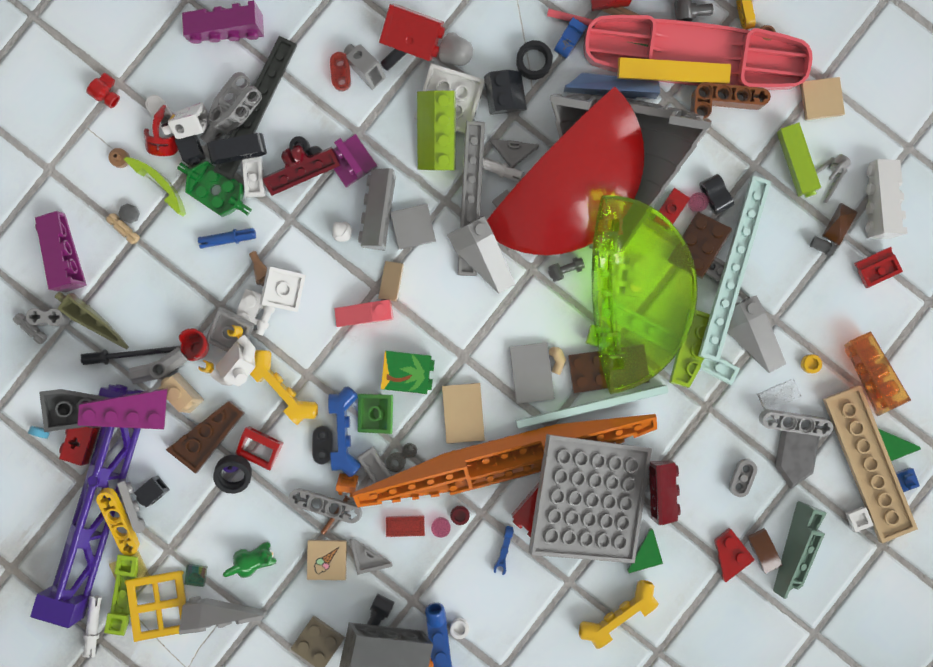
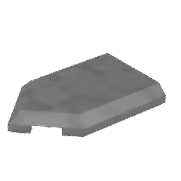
M781 430L775 467L783 476L790 489L813 474L820 436Z

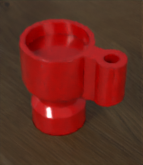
M103 73L100 78L94 79L87 87V94L97 101H104V104L109 108H114L120 100L119 95L110 92L115 79L107 73Z

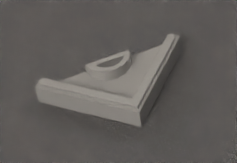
M493 138L490 140V143L512 168L539 148L538 144L496 140Z
M350 539L357 575L393 566L392 562L356 539Z

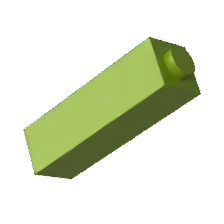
M800 122L781 128L777 132V136L798 197L804 195L807 198L816 195V191L821 189V185Z

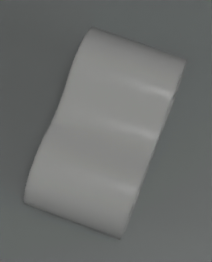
M32 308L26 313L27 322L34 326H46L49 324L62 327L70 322V318L58 309Z

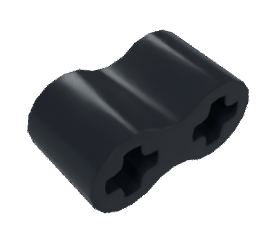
M715 174L699 183L700 189L714 214L717 215L734 206V200L719 174Z

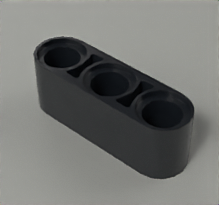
M252 133L207 143L211 164H223L267 154L262 133Z

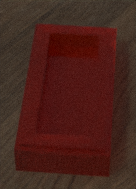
M387 516L386 537L425 536V516Z

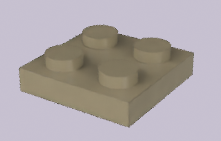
M313 615L291 647V650L313 666L325 667L345 637Z

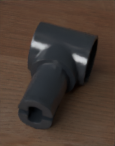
M377 593L370 608L371 616L367 624L379 626L381 620L388 618L395 602Z

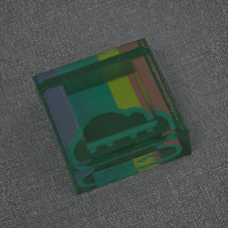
M188 564L184 585L204 587L208 566Z

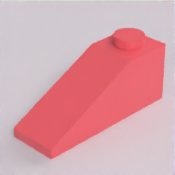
M390 300L334 308L337 327L394 320Z

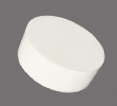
M456 618L451 622L450 633L454 638L463 639L468 635L469 625L465 619Z

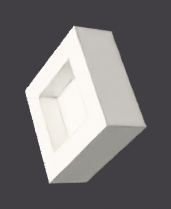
M864 506L845 513L853 532L874 526L868 510Z

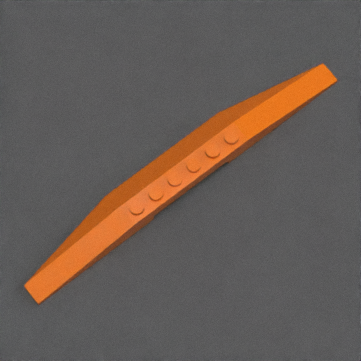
M656 414L545 426L441 454L352 493L357 507L379 505L382 504V501L392 500V503L401 502V498L412 497V500H417L419 496L423 495L439 497V493L450 492V495L470 491L541 472L547 434L621 444L625 442V438L630 436L636 438L656 430L657 417Z

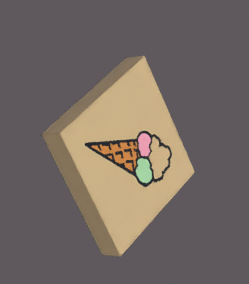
M308 540L307 580H346L347 540Z

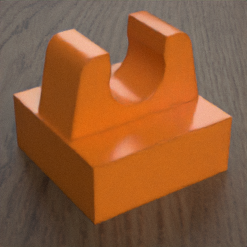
M340 473L336 484L338 494L342 496L343 492L350 493V497H353L352 493L356 491L359 476L353 475V477H349L344 473Z

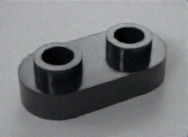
M319 426L313 431L312 456L316 463L326 464L331 460L330 452L333 451V433L329 427ZM320 432L325 434L324 439L319 438ZM319 452H324L325 458H320Z

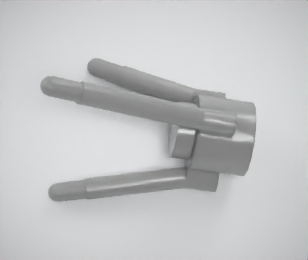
M839 154L836 158L831 157L828 162L816 169L818 174L831 165L830 169L833 173L829 176V180H832L839 174L828 192L824 203L829 201L842 177L848 171L847 168L851 165L850 159L843 154Z

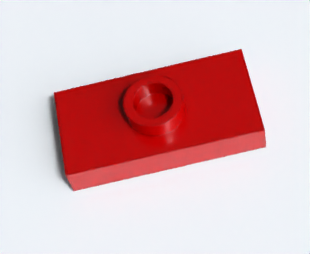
M674 188L653 218V221L666 230H670L690 200V197Z

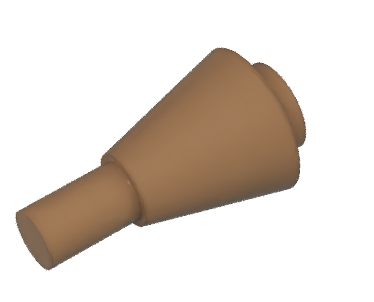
M253 251L249 256L254 264L256 284L263 286L267 267L260 261L257 252Z

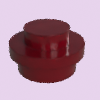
M456 506L451 511V520L456 525H464L468 522L470 513L466 507Z

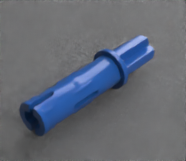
M254 228L233 229V231L198 237V243H201L199 245L200 249L234 242L239 244L240 241L255 239L256 231Z

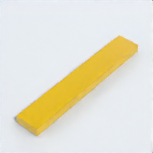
M618 58L617 78L730 84L731 64Z

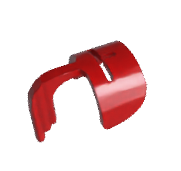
M162 105L154 115L152 125L153 137L149 135V129H144L146 151L155 156H171L178 152L174 135L167 138L159 137V125L164 118L166 105ZM156 144H168V145H159V146H158V149H157V145H156Z

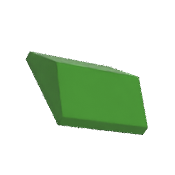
M358 394V432L392 434L393 395Z

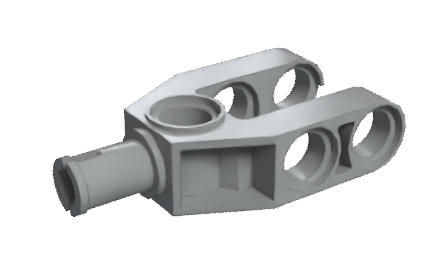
M237 72L233 74L215 97L207 115L210 125L200 136L205 143L213 141L219 132L227 135L242 125L261 101V92L256 87L250 86V80L244 73ZM240 78H244V84L241 86H237V80ZM250 92H256V96L253 99H247ZM233 93L231 100H224L227 94ZM244 107V111L241 114H235L237 108Z

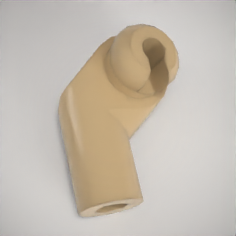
M553 346L549 349V355L555 360L551 372L560 375L566 358L561 348Z

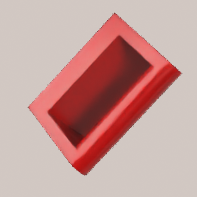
M249 426L244 429L235 454L270 471L284 443ZM248 438L273 449L269 462L243 450Z

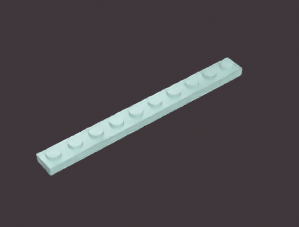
M754 175L750 177L698 354L699 357L714 362H719L771 184V181Z

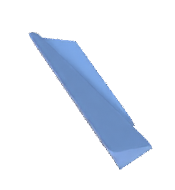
M581 73L573 81L565 85L564 92L604 96L613 87H616L628 99H636L637 97L656 99L660 94L659 81L620 79L617 76Z

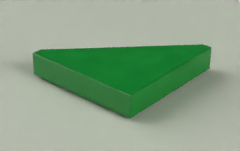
M878 429L891 461L921 450L920 446Z
M652 528L649 529L644 541L636 552L635 563H631L629 568H627L628 573L663 564Z

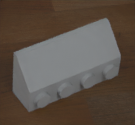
M391 168L372 169L371 175L367 176L366 185L369 186L368 194L365 193L364 196L366 212H362L361 224H364L363 231L359 232L358 238L362 248L382 251L386 249L396 180L394 170Z

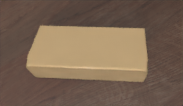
M385 261L378 299L397 302L404 269L403 263Z

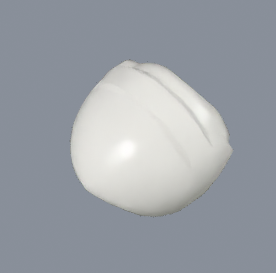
M335 222L333 224L332 236L336 241L344 242L351 239L352 228L349 223Z

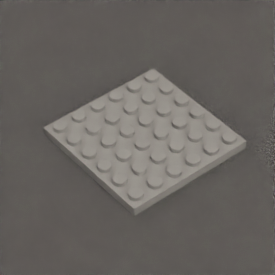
M547 434L528 553L536 556L635 563L652 449Z

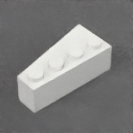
M876 159L870 162L867 167V175L869 176V184L866 188L868 203L866 205L868 222L865 227L867 238L892 239L908 234L907 227H903L906 211L901 210L904 193L899 189L903 183L901 161Z

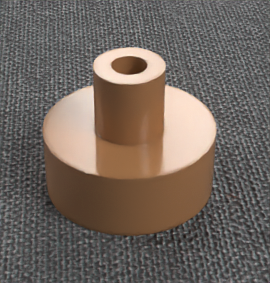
M115 148L109 153L108 159L113 166L124 168L128 165L124 158L130 157V155L121 148Z

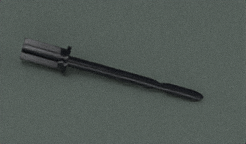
M178 346L110 354L104 349L102 352L81 354L80 361L83 365L98 363L107 365L109 359L170 353Z

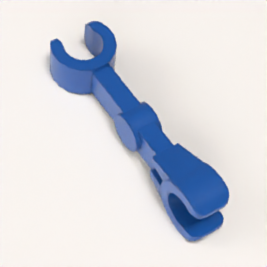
M506 526L504 541L500 557L494 565V573H496V568L499 566L503 567L502 575L506 573V556L514 532L513 527Z

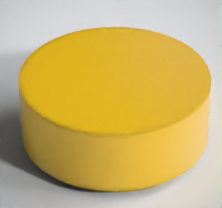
M814 354L806 355L801 360V368L806 373H817L822 368V360Z

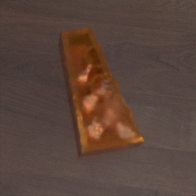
M871 331L850 340L844 345L845 352L855 367L877 417L911 401Z

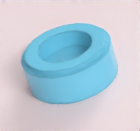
M30 426L28 434L48 439L50 432H44L43 428Z

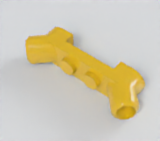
M256 350V366L250 375L256 382H262L265 379L287 403L288 407L283 412L296 425L303 419H315L318 414V404L316 402L298 401L295 397L297 395L291 387L287 388L282 383L284 379L277 372L273 373L271 370L272 353L267 350Z
M639 580L636 586L635 597L630 601H624L614 613L609 612L603 618L604 620L600 623L581 622L579 637L582 640L591 641L596 649H600L613 640L610 632L637 612L641 611L644 617L647 616L659 605L653 596V583Z

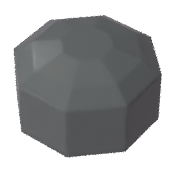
M130 204L121 206L118 213L121 220L128 223L137 221L140 215L137 207Z

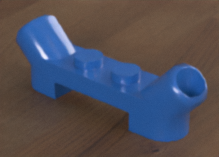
M348 386L344 387L339 394H329L328 396L329 414L336 413L338 438V451L330 452L332 471L342 470L349 477H353L361 468V464L348 453V447H351V435H348L347 428H350V416H347V409L357 400L358 394Z
M434 602L427 605L425 609L428 637L433 643L431 660L433 661V667H452L446 612L441 603Z

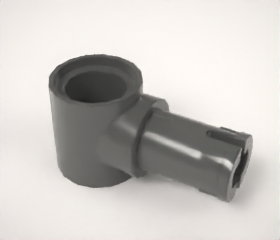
M678 0L674 3L676 20L691 22L696 16H711L714 10L712 3L696 4L692 3V0Z

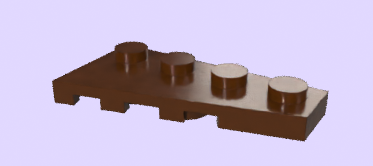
M228 401L189 433L181 437L176 443L168 447L166 451L196 474L245 412L233 402Z

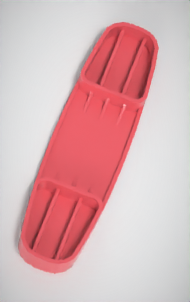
M649 15L600 16L594 19L588 26L583 44L586 60L592 66L617 73L618 58L620 57L731 64L730 84L728 85L759 87L767 90L792 89L802 84L809 77L813 60L812 50L804 40L786 34L759 28L745 30L700 22L654 19ZM634 43L647 44L648 47ZM661 81L689 86H698L699 84H701L689 82Z

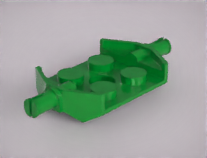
M208 161L194 168H189L182 162L177 167L178 170L187 176L185 193L221 217L227 216L235 210H240L247 216L252 211L251 208L242 202L244 185L235 179L230 180L213 171L215 166ZM219 185L221 192L218 195H213L212 188Z

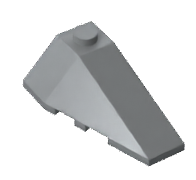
M485 216L479 217L447 234L455 252L479 273L497 293H501L516 285Z
M757 295L748 297L735 304L727 334L732 336L742 348L750 353L768 373L786 365L771 324Z
M200 596L192 597L182 607L179 635L206 631V628L213 625L223 628L232 624V621H235L236 624H243L262 620L267 615V610L209 598L201 599Z

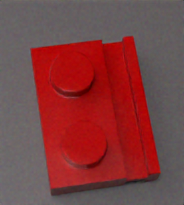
M892 247L883 249L854 263L865 288L872 287L903 272L896 255L892 252Z

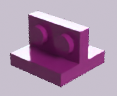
M356 134L344 142L341 138L334 142L337 147L333 150L340 162V166L334 168L346 188L371 172L372 169L378 167Z

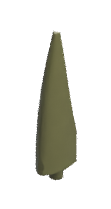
M60 291L55 295V298L61 302L57 309L70 319L125 349L129 348L112 326L77 295L70 293L65 296Z

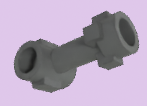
M575 257L572 259V263L560 267L559 263L549 266L548 273L550 278L553 279V282L562 280L564 278L563 274L575 269L577 273L585 268L583 259Z

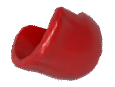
M194 328L181 332L179 335L181 352L186 355L187 360L197 361L203 359L209 351V343L204 334Z

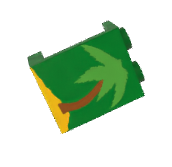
M385 351L381 389L428 394V390L432 391L433 379H429L430 371H434L435 360H431L432 356Z

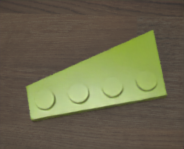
M692 308L688 309L669 383L690 388L704 360L698 354L710 314Z

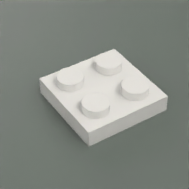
M268 266L259 304L298 312L306 275Z

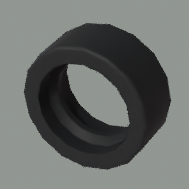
M537 40L524 43L517 53L516 66L518 71H521L522 76L530 80L543 78L549 72L552 65L553 55L551 49L545 43ZM529 50H538L545 56L544 67L538 71L527 69L523 63V57Z
M239 455L224 456L215 466L213 474L215 485L225 493L235 494L242 492L251 481V465L244 457ZM235 466L244 472V478L238 482H230L222 477L221 471L225 467Z

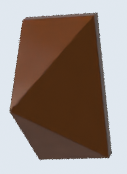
M840 203L822 237L831 242L833 241L836 245H840L858 212Z

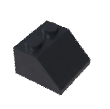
M493 71L484 76L490 115L527 110L521 71Z

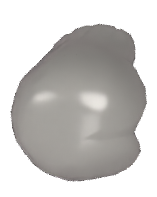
M448 33L440 44L438 51L439 59L442 63L457 66L466 65L473 56V47L470 42L459 37L456 33Z

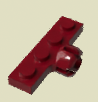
M300 145L292 146V150L288 148L283 151L281 158L285 167L264 176L262 179L271 196L340 166L333 148H327L312 156H307Z

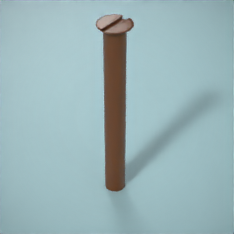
M345 496L343 499L345 502L351 500L348 496ZM339 506L334 512V514H337L339 512ZM330 518L322 529L321 533L325 535L334 522V518Z

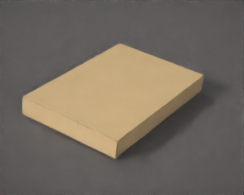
M480 383L442 386L446 443L485 441Z

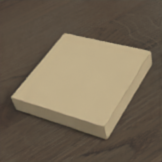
M840 77L804 81L800 84L805 121L845 115Z

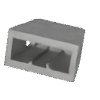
M349 44L345 47L344 53L347 55L346 58L350 66L372 90L386 78L380 63L361 44L356 47L353 44Z

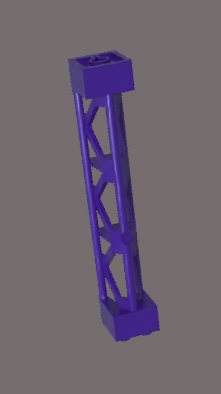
M109 384L108 387H101L98 395L112 398L144 391L137 389L132 391L127 390L128 387L121 384ZM101 427L53 585L37 594L30 615L31 618L65 628H70L84 618L89 603V596H91V590L110 531L106 521L102 532L95 531L104 520L102 512L90 528L84 527L96 487L102 489L109 488L107 480L126 479L141 428H134L132 437L129 436L128 428H120L124 447L107 468L103 467L115 427ZM125 457L121 473L113 472ZM117 485L115 491L120 499L121 494ZM110 511V515L114 517L116 511ZM100 538L96 554L93 555L89 541ZM81 548L84 551L87 566L71 589H65L77 549ZM89 575L84 593L81 595L74 596L76 591L79 589L81 584Z

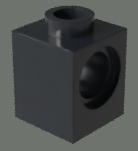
M196 135L175 139L182 161L186 164L193 166L206 159L199 138Z
M157 475L149 479L134 494L137 496L136 500L139 504L149 507L170 489Z

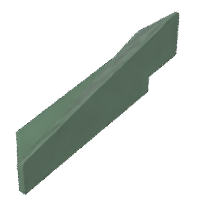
M800 501L796 504L781 559L782 566L779 567L773 591L784 599L788 598V594L793 588L798 590L803 587L825 535L818 528L827 513Z

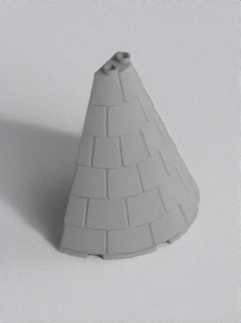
M567 93L566 97H563V94L551 95L550 101L556 118L555 123L559 138L603 96ZM626 99L637 117L644 142L642 179L635 199L624 217L606 235L588 245L589 248L600 250V248L608 249V252L615 254L625 249L636 233V230L666 191V187L680 171L681 166L711 127L712 121L705 118L703 120L704 116L678 108L668 107L663 109L664 107L660 104Z

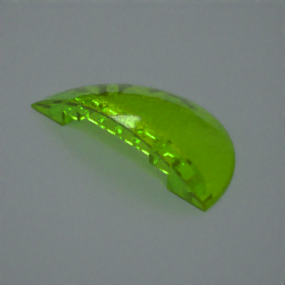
M602 195L593 240L592 304L601 365L609 393L613 394L635 388L647 382L673 360L691 329L697 305L698 286L695 265L690 250L682 235L670 220L653 207L641 201L622 196Z

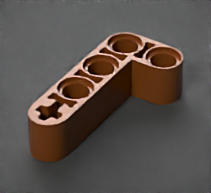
M705 82L699 84L693 91L690 112L698 114L697 109L703 110L704 120L710 116L712 106L759 110L770 101L771 95L765 88ZM699 90L704 91L706 97L700 96ZM718 92L723 93L725 99H721L718 96ZM737 94H741L744 101L739 100Z

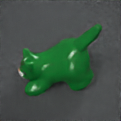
M262 543L252 551L240 549L233 555V566L223 573V577H229L237 573L241 578H247L252 576L257 569L276 564L277 560L273 558V551L269 550L270 543Z

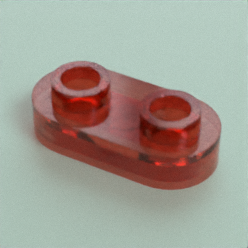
M336 52L330 58L331 80L334 88L343 92L351 86L350 64L345 53ZM339 61L344 62L342 66H338L337 63ZM345 80V83L340 85L339 81Z

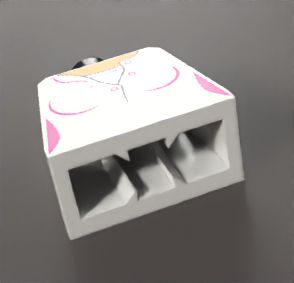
M203 102L173 113L168 122L162 124L161 127L165 135L173 133L176 139H181L203 133L210 121L207 118L208 112Z

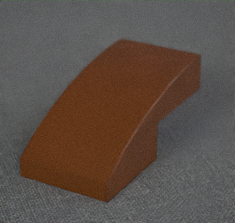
M765 528L747 536L751 548L756 554L761 569L765 574L782 566L775 546Z

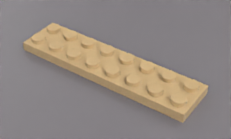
M861 385L824 398L823 402L863 503L874 525L873 528L878 541L885 543L917 530V525Z

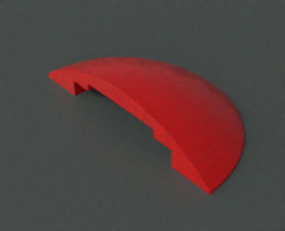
M613 87L541 157L487 219L498 243L528 254H564L596 242L619 223L635 199L644 169V142L641 128L631 105L616 87Z

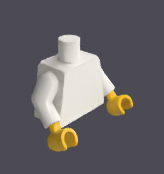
M232 325L234 331L227 330V334L238 339L216 365V369H214L212 362L203 360L206 363V368L199 366L198 369L205 373H211L210 376L222 385L231 386L234 384L241 386V384L247 381V377L256 366V349L245 335H242V327Z

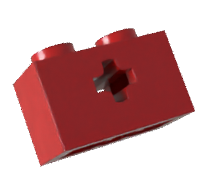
M88 426L66 429L65 441L59 449V453H61L59 459L80 466L89 464L100 427Z

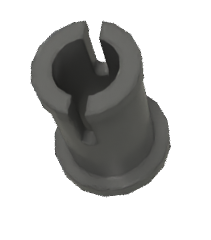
M814 236L810 243L811 248L813 247L824 252L826 256H832L837 249V245L833 241L830 243L817 236Z

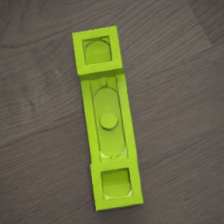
M130 157L124 158L126 163L136 173L143 177L148 173L169 194L164 201L177 214L181 216L186 214L178 192L168 179L139 160Z
M118 554L114 572L117 576L110 612L107 613L104 633L124 636L130 620L127 587L124 582L129 579L138 578V557Z

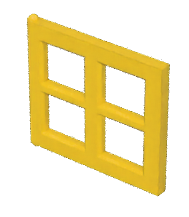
M184 571L134 578L124 582L127 587L134 642L179 634L180 625L164 628L161 609L178 606L181 620L182 607L186 603L183 581ZM175 580L177 598L160 601L158 583ZM152 584L155 602L138 605L135 587ZM156 610L158 629L141 632L139 613Z

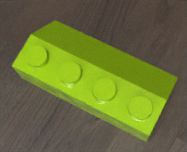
M417 91L418 170H456L455 91Z

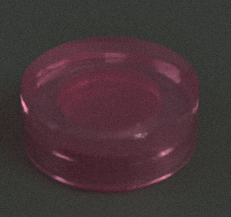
M695 193L690 197L688 206L693 212H702L708 206V198L703 193Z
M444 517L436 518L431 526L432 533L440 538L447 536L451 528L450 522Z

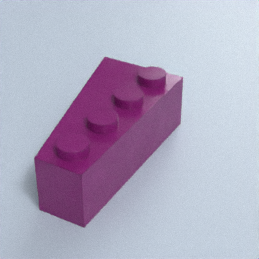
M254 0L248 1L246 6L235 3L229 9L218 6L214 7L211 12L206 9L182 13L183 36L193 44H199L202 41L220 42L225 39L239 41L240 38L257 40L259 37H264L263 14Z
M54 211L35 217V228L39 237L48 290L69 292L87 286L65 213Z
M168 387L82 402L79 404L77 426L164 429Z

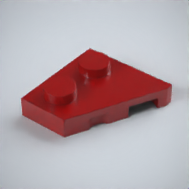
M727 529L714 539L716 549L718 550V561L722 570L721 576L725 582L729 581L755 560L732 529Z

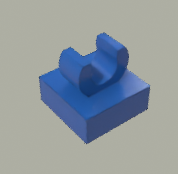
M907 468L896 472L903 492L920 487L914 468Z

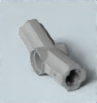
M178 346L158 361L129 368V377L132 384L166 378L189 360L181 352V347ZM159 365H162L164 370L161 375L157 372Z

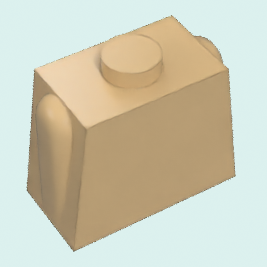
M179 372L171 377L164 378L161 381V386L158 388L168 387L167 400L178 412L191 413L204 401Z

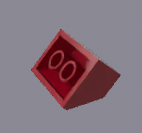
M671 460L650 461L649 465L651 519L658 525L678 521V515L681 514L680 504H677V496L680 495L679 485L676 484L679 468Z

